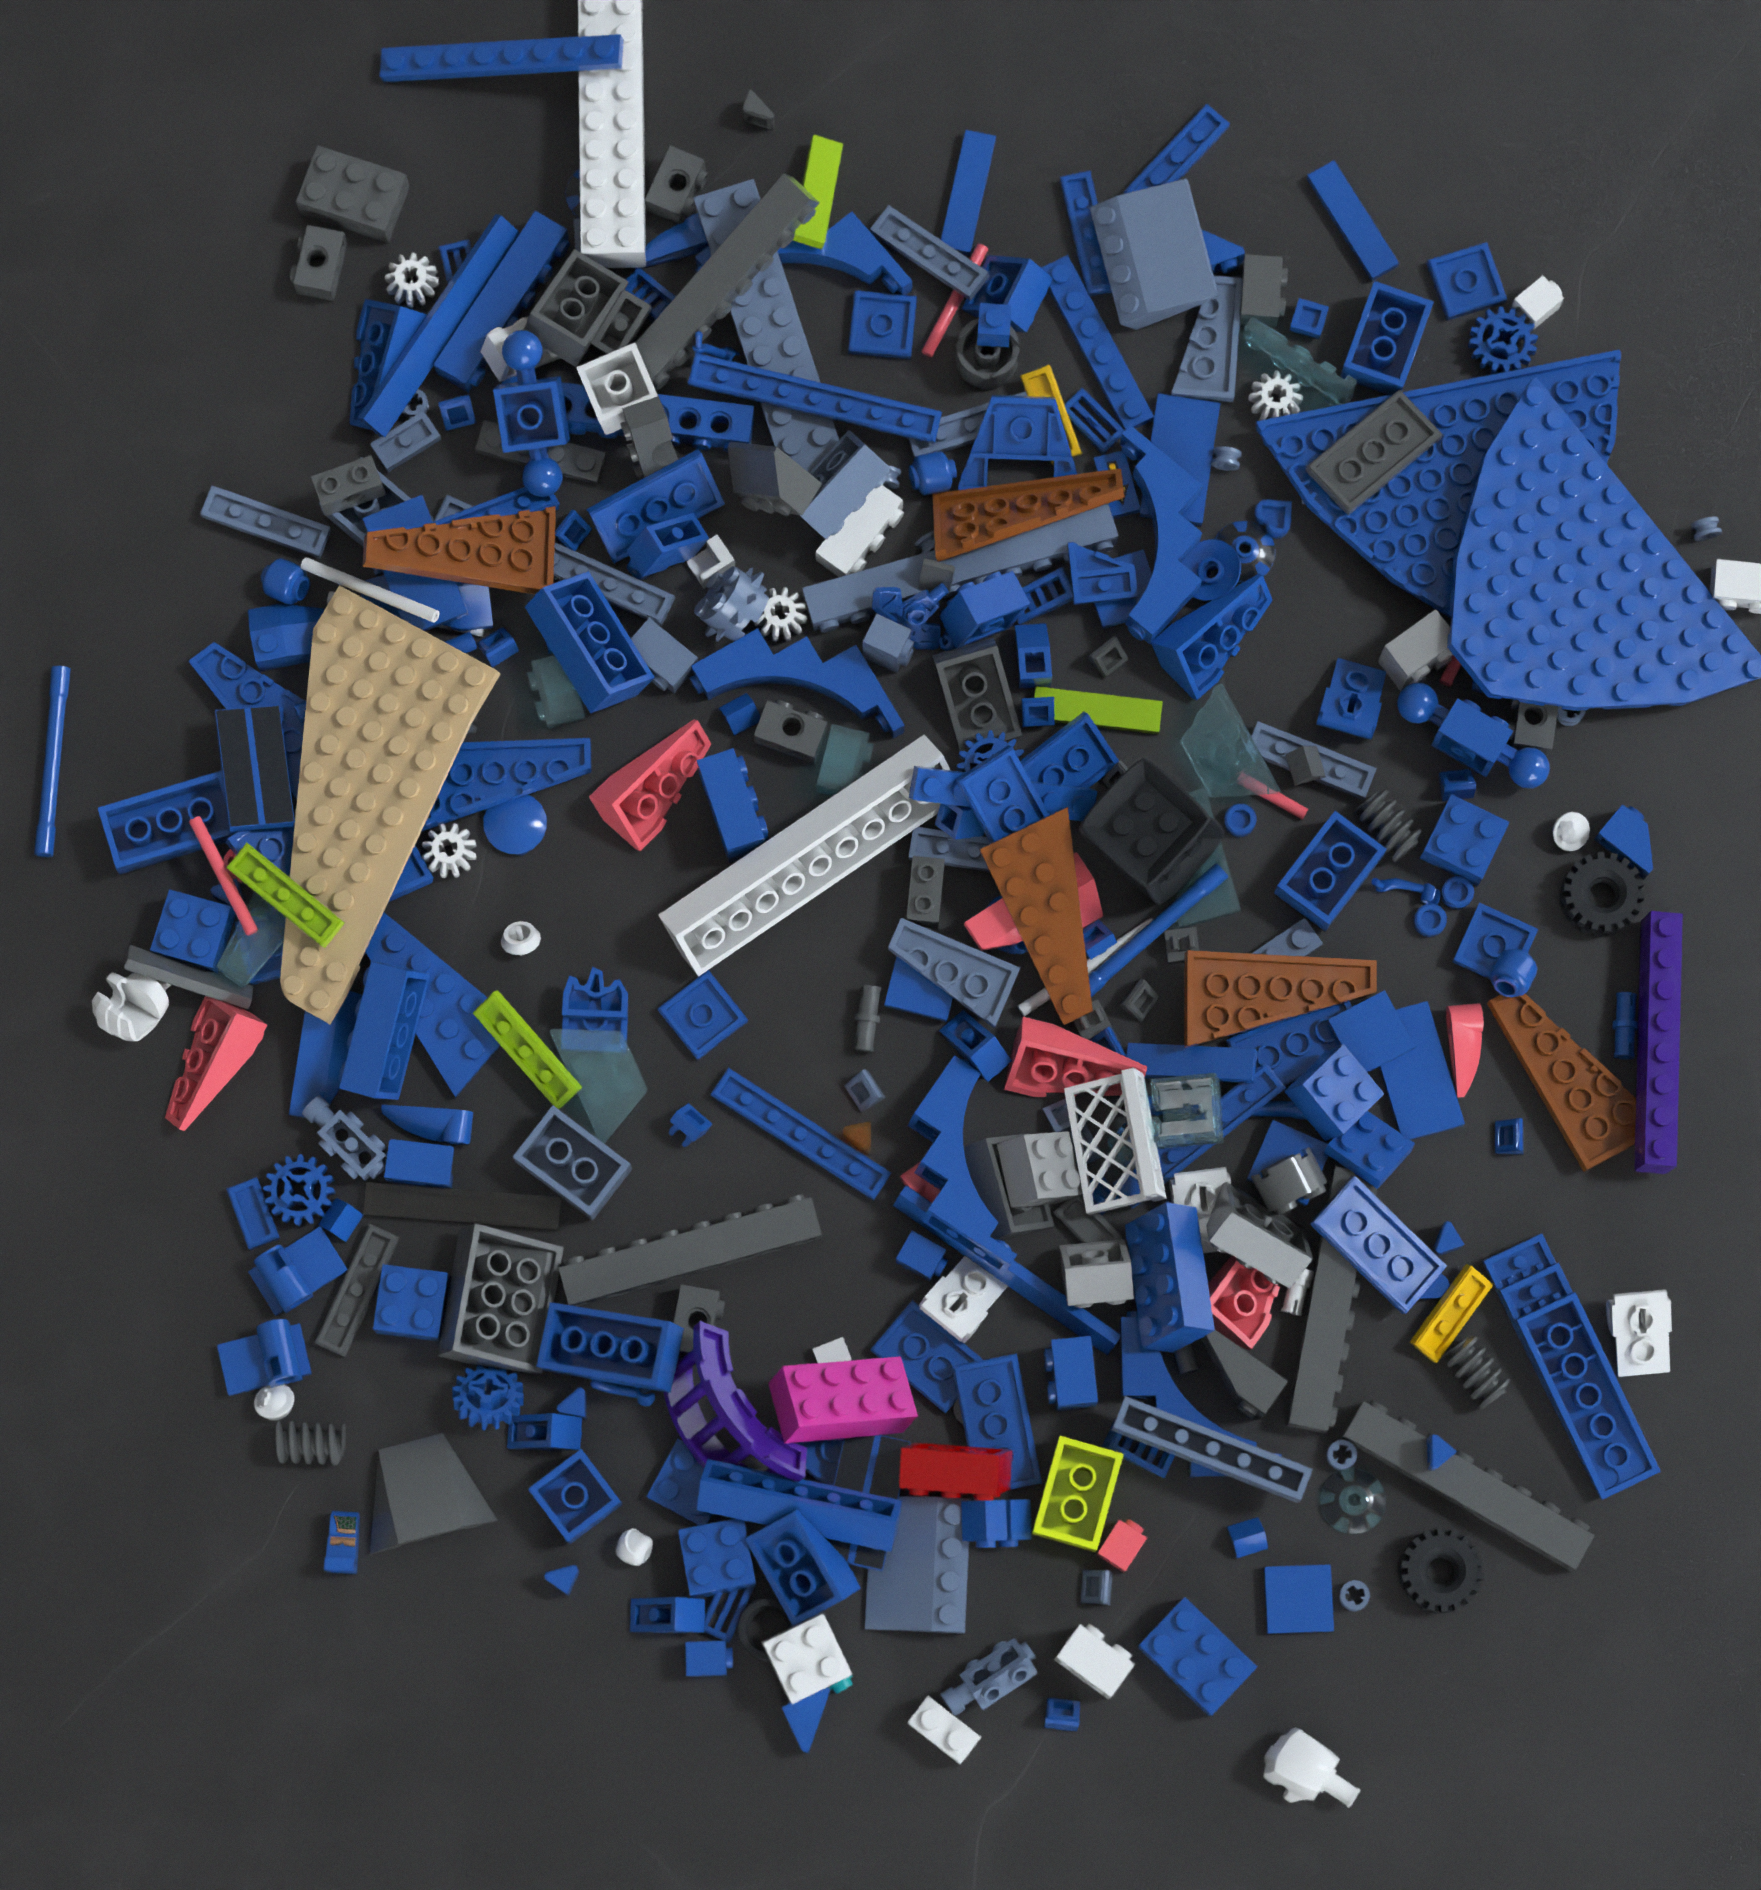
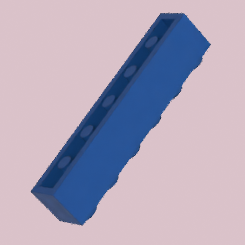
M535 210L435 361L434 368L437 375L467 393L473 385L477 387L481 383L486 373L484 368L488 364L480 352L486 335L495 328L502 327L504 329L514 325L519 320L518 317L524 308L528 310L536 298V289L540 283L545 284L553 272V267L551 266L557 257L561 259L566 254L570 246L566 228Z
M707 1459L700 1479L697 1510L764 1525H770L798 1510L824 1538L892 1552L898 1531L902 1501L804 1479L796 1482L780 1474Z

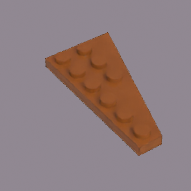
M1121 468L933 494L936 560L940 562L1124 498Z
M556 506L546 507L542 511L530 512V510L518 511L517 514L506 516L494 514L452 520L448 524L436 525V523H429L419 528L405 529L400 527L367 532L364 537L363 567L536 595L542 587L553 584Z
M1068 807L979 849L1063 1025L1093 1011Z
M1187 950L1185 952L1184 1048L1373 995L1377 992V960Z
M1500 994L1487 1002L1488 1007L1583 1172L1635 1145L1636 1098L1622 1086V1082L1585 1048L1582 1049L1570 1038L1571 1035L1552 1022L1546 1016V1012L1526 994L1517 997H1505Z

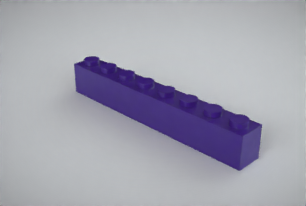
M1650 911L1641 920L1634 1172L1667 1174L1677 1167L1683 914Z

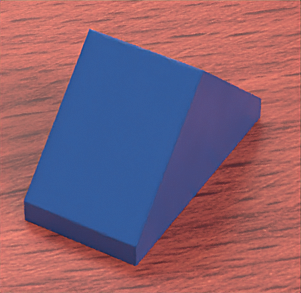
M827 1687L798 1702L782 1707L803 1752L809 1753L831 1690Z

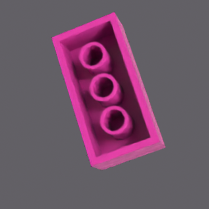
M901 1356L782 1366L768 1383L784 1444L903 1433L918 1417Z

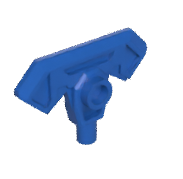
M940 583L930 592L925 589L902 602L900 588L877 587L873 590L872 609L877 614L911 629V640L914 641L913 646L916 649H938L940 624L928 623L926 621L939 608V600L945 597L949 591L943 583Z

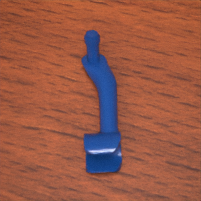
M697 331L695 333L696 340L692 349L696 353L708 354L735 362L732 360L734 356L740 355L738 351L731 347L720 349L709 344H702V332Z
M1373 878L1371 881L1378 892L1404 889L1421 893L1420 902L1423 904L1431 903L1438 905L1441 891L1429 883L1422 885L1399 878L1386 880Z
M597 1380L590 1382L591 1387L596 1390L637 1398L638 1403L642 1406H650L655 1401L654 1393L643 1394L651 1389L635 1388Z

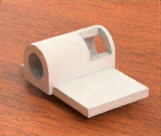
M1226 1167L1175 1173L1174 1179L1169 1181L1172 1203L1197 1208L1203 1253L1217 1252L1209 1243L1206 1225L1222 1186L1225 1182L1231 1184V1178Z
M964 1256L946 1278L942 1276L923 1298L919 1307L957 1340L966 1343L988 1315L986 1311L1008 1286Z
M1666 1289L1613 1294L1614 1299L1607 1300L1606 1315L1609 1330L1612 1336L1615 1337L1617 1376L1670 1372L1669 1332H1672L1671 1301L1667 1296Z

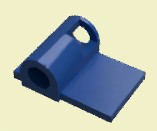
M1337 658L1330 688L1326 687L1316 725L1372 740L1382 705L1379 700L1387 672Z
M320 1226L285 1249L282 1245H277L265 1251L253 1261L256 1267L249 1270L248 1273L274 1315L277 1316L283 1311L288 1313L312 1298L313 1292L341 1276L348 1269Z
M287 1319L267 1321L256 1327L257 1335L217 1345L229 1396L265 1386L274 1388L301 1381L304 1376L312 1374L300 1323L291 1325Z

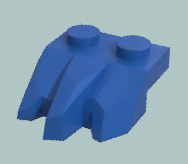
M593 966L588 982L584 986L579 984L577 978L569 976L563 992L561 1050L626 1054L628 993L621 980H614L610 987H604L603 971Z

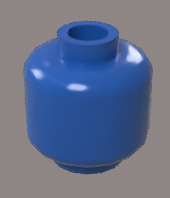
M942 451L918 455L914 458L913 464L908 466L911 486L914 490L918 489L922 495L948 491L951 488L952 479L957 478L954 460H948Z
M285 559L274 560L263 569L261 574L265 595L287 605L303 600L310 588V579L307 572L301 569V566Z
M1508 949L1498 956L1491 970L1490 980L1499 994L1505 997L1522 996L1530 989L1538 968L1534 959L1526 951Z

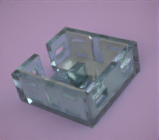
M1216 1073L1151 1079L1152 1105L1157 1112L1163 1111V1123L1158 1116L1153 1117L1154 1142L1159 1149L1223 1143L1220 1080Z

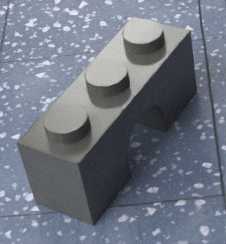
M658 396L622 408L625 422L620 423L625 440H631L632 442L626 446L632 463H638V465L633 466L637 482L678 460L671 443L673 437L668 419Z

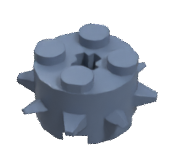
M732 566L723 574L716 572L707 582L708 592L694 609L695 615L708 625L705 636L709 637L717 633V642L723 636L730 641H736L745 635L741 630L750 620L755 623L759 620L769 599L764 594L767 588L761 585L764 577L763 572L752 576L753 568H750L745 573L738 567Z

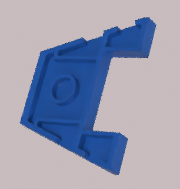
M992 395L959 480L958 490L987 486L988 459L1054 461L1053 477L1077 474L1055 397Z

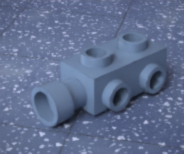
M321 1095L314 1098L304 1108L302 1114L311 1123L315 1122L321 1128L317 1132L322 1138L318 1144L331 1157L337 1153L345 1161L341 1167L353 1179L358 1175L364 1181L369 1177L372 1179L378 1177L386 1167L384 1162L387 1160V1156L383 1153L387 1148L385 1144L374 1134L368 1138L360 1130L364 1124L351 1111L346 1115L341 1110L334 1114L328 1108L330 1104ZM340 1131H347L348 1138L340 1142L337 1140V1134ZM364 1153L371 1155V1161L368 1164L360 1163V1156Z
M1015 1638L1009 1642L1001 1641L994 1646L991 1654L982 1660H972L966 1665L965 1671L959 1674L963 1680L962 1684L954 1689L950 1687L940 1695L954 1716L966 1709L965 1705L974 1699L981 1709L984 1710L1038 1674L1031 1662L1036 1657L1026 1642L1019 1645Z

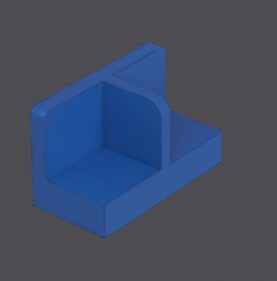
M391 1139L388 1145L384 1178L387 1182L452 1190L453 1175L451 1171L454 1148L446 1145Z

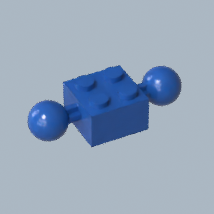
M519 330L509 334L502 345L503 359L510 368L516 370L518 382L499 384L493 389L503 453L529 450L530 461L525 465L522 472L523 484L532 495L548 497L560 488L563 474L558 463L549 458L547 447L565 445L570 440L561 376L536 379L535 367L542 358V344L535 334L526 330Z
M1412 683L1401 690L1397 699V707L1405 720L1417 724L1429 720L1440 727L1431 743V746L1484 777L1488 775L1497 760L1508 766L1509 775L1513 782L1523 788L1538 787L1547 779L1550 764L1546 755L1536 748L1528 747L1516 750L1506 744L1513 730L1508 728L1509 724L1497 716L1489 717L1480 712L1481 708L1477 704L1466 699L1461 701L1457 698L1449 711L1438 704L1437 694L1429 685L1424 683Z

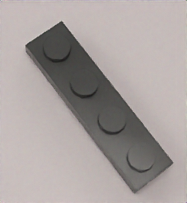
M484 420L475 448L476 453L525 466L530 461L529 450L503 453L499 424ZM572 443L547 447L549 458L558 463L564 477L598 485L606 458L605 452Z

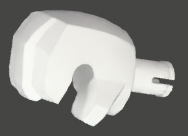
M112 972L106 978L113 989L111 999L109 1000L108 997L97 992L92 1000L93 1013L97 1019V1024L101 1029L126 1041H139L156 1027L169 1006V999L165 991L171 984L135 972L128 977Z
M1292 1728L1287 1734L1282 1735L1265 1755L1266 1767L1264 1778L1273 1785L1280 1784L1285 1786L1286 1789L1283 1797L1291 1803L1300 1800L1314 1801L1319 1792L1323 1793L1325 1790L1349 1808L1360 1792L1359 1788L1357 1789L1335 1774V1768L1340 1759L1328 1748L1298 1728Z

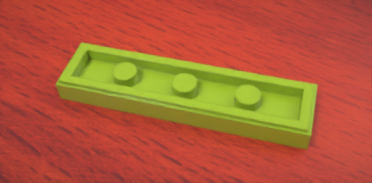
M815 134L810 140L802 186L819 204L815 207L816 212L811 220L806 224H800L793 232L795 234L793 241L818 249H822L824 246L843 148L842 143Z
M1037 686L1035 688L1034 698L1054 697L1055 723L1068 724L1082 712H1086L1098 728L1159 735L1163 701Z
M248 843L243 846L226 867L323 948L329 944L345 924L344 921Z
M498 990L493 992L473 1012L475 1017L557 1109L562 1108L583 1088Z

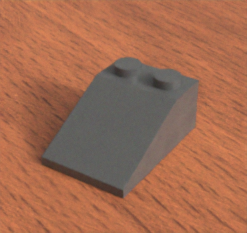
M993 638L932 655L960 751L968 752L969 750L964 745L965 742L969 740L975 744V735L980 733L983 739H985L989 730L993 731L994 738H999L1002 732L1005 733V740L1022 736L998 647Z
M1217 1330L1200 1338L1232 1400L1238 1404L1236 1409L1251 1420L1254 1417L1261 1419L1288 1381Z

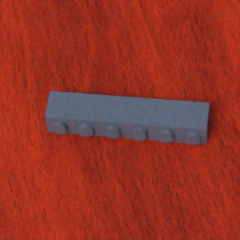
M1126 1396L1122 1401L1111 1430L1296 1503L1301 1501L1312 1469Z

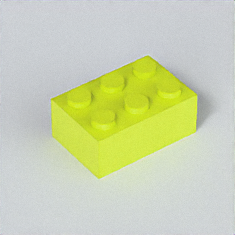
M1059 1436L1032 1534L1096 1552L1124 1454Z

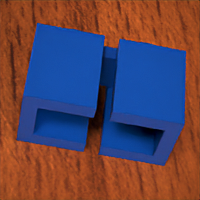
M1031 1499L961 1501L962 1541H976V1548L996 1547V1541H998V1547L1018 1546V1540L1032 1539Z

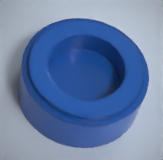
M1241 803L1231 806L1224 817L1226 830L1235 837L1249 835L1254 830L1257 822L1254 810L1250 806Z
M1461 876L1449 878L1441 889L1443 903L1454 910L1467 907L1474 897L1472 883Z
M1425 904L1415 913L1414 927L1418 933L1425 937L1437 936L1446 926V913L1436 904Z

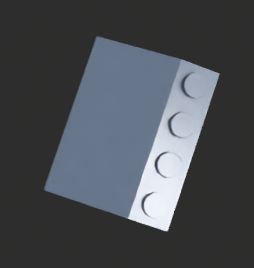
M1187 179L1118 195L1090 207L1121 325L1139 330L1219 297Z
M899 1497L898 1500L902 1501L892 1552L887 1551L883 1572L868 1569L865 1629L964 1634L969 1541H962L961 1501H971V1499Z

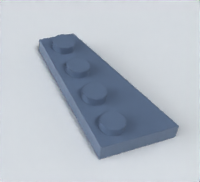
M1214 276L1219 297L1201 304L1171 395L1192 399L1233 402L1243 278Z
M900 918L888 946L889 951L995 1029L1020 967L903 918Z

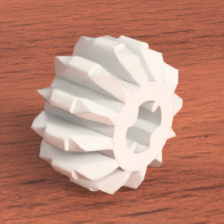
M412 252L410 260L405 261V257L400 255L398 257L400 264L390 263L389 270L392 273L385 275V281L389 284L387 292L389 295H395V302L398 304L406 299L407 306L410 308L413 307L414 300H418L419 304L424 306V296L434 298L435 292L432 288L439 285L438 278L434 277L437 273L436 267L428 266L429 260L425 256L417 261L416 254ZM411 277V284L406 282V279ZM413 277H417L418 281L416 283H413Z
M1278 370L1274 371L1272 379L1266 373L1262 374L1261 382L1255 381L1252 384L1254 392L1249 394V401L1255 403L1251 408L1252 413L1262 412L1260 420H1265L1268 417L1275 418L1299 413L1300 408L1297 404L1303 401V396L1297 393L1300 390V384H1290L1292 378L1290 374H1287L1284 380L1280 379ZM1272 394L1279 395L1278 399H1280V402H1273Z
M786 587L782 589L781 595H777L776 590L771 588V598L768 599L761 617L754 624L755 626H763L761 635L764 637L772 631L773 641H778L779 634H784V639L789 641L791 640L790 631L799 635L802 632L799 624L807 622V616L801 614L806 610V604L797 603L800 599L798 593L788 597V588ZM781 610L785 614V618L780 620L775 615V611Z
M453 823L450 832H447L445 825L440 824L439 829L441 833L439 835L432 830L428 832L433 842L424 841L422 843V847L428 851L422 857L424 862H431L429 865L431 872H435L440 868L441 877L446 878L448 871L452 870L456 878L460 876L458 871L460 866L466 871L471 869L466 860L476 859V853L470 851L476 847V842L471 839L467 840L470 835L467 829L462 830L458 834V825ZM451 845L453 849L457 850H453L454 855L448 857L444 847Z

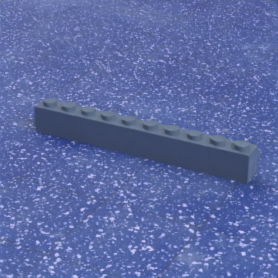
M1104 504L940 561L955 567V576L950 593L944 598L956 596L958 594L956 590L966 583L974 582L975 585L982 583L987 576L995 572H1000L1003 575L1013 571L1018 578L1022 575L1023 571L1034 569L1035 572L1044 571L1053 566L1052 563L1062 560L1065 563H1069L1067 543L1074 542L1078 546L1095 552L1106 553L1111 551L1113 546L1117 545L1119 536L1109 504ZM935 550L803 587V599L813 631L830 632L839 628L841 623L851 621L852 624H858L870 619L869 615L876 614L872 609L873 590L877 587L900 588L902 602L923 591L918 588L923 561L926 558L937 561Z

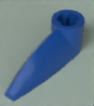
M698 213L689 216L683 223L661 233L646 245V267L696 255L708 247Z
M382 1105L381 1110L384 1116L412 1134L447 1144L470 1145L473 1112Z

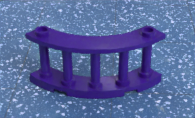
M699 1321L693 1327L694 1349L682 1359L678 1358L671 1393L664 1392L670 1416L686 1447L703 1468H705L707 1459L747 1467L742 1461L751 1454L768 1467L765 1470L766 1472L780 1474L796 1482L801 1481L805 1477L807 1448L796 1443L784 1444L782 1434L773 1427L767 1429L754 1416L757 1411L748 1401L742 1389L736 1388L731 1376V1372L734 1370L729 1353V1332ZM696 1364L700 1382L694 1387L692 1372L693 1366ZM705 1395H707L711 1406L717 1414L708 1424L698 1404V1401ZM724 1427L740 1443V1446L732 1453L715 1436Z

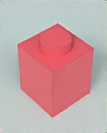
M1127 1519L1125 1523L1119 1520L1096 1555L1124 1573L1147 1539V1537L1142 1535L1144 1529L1130 1519Z

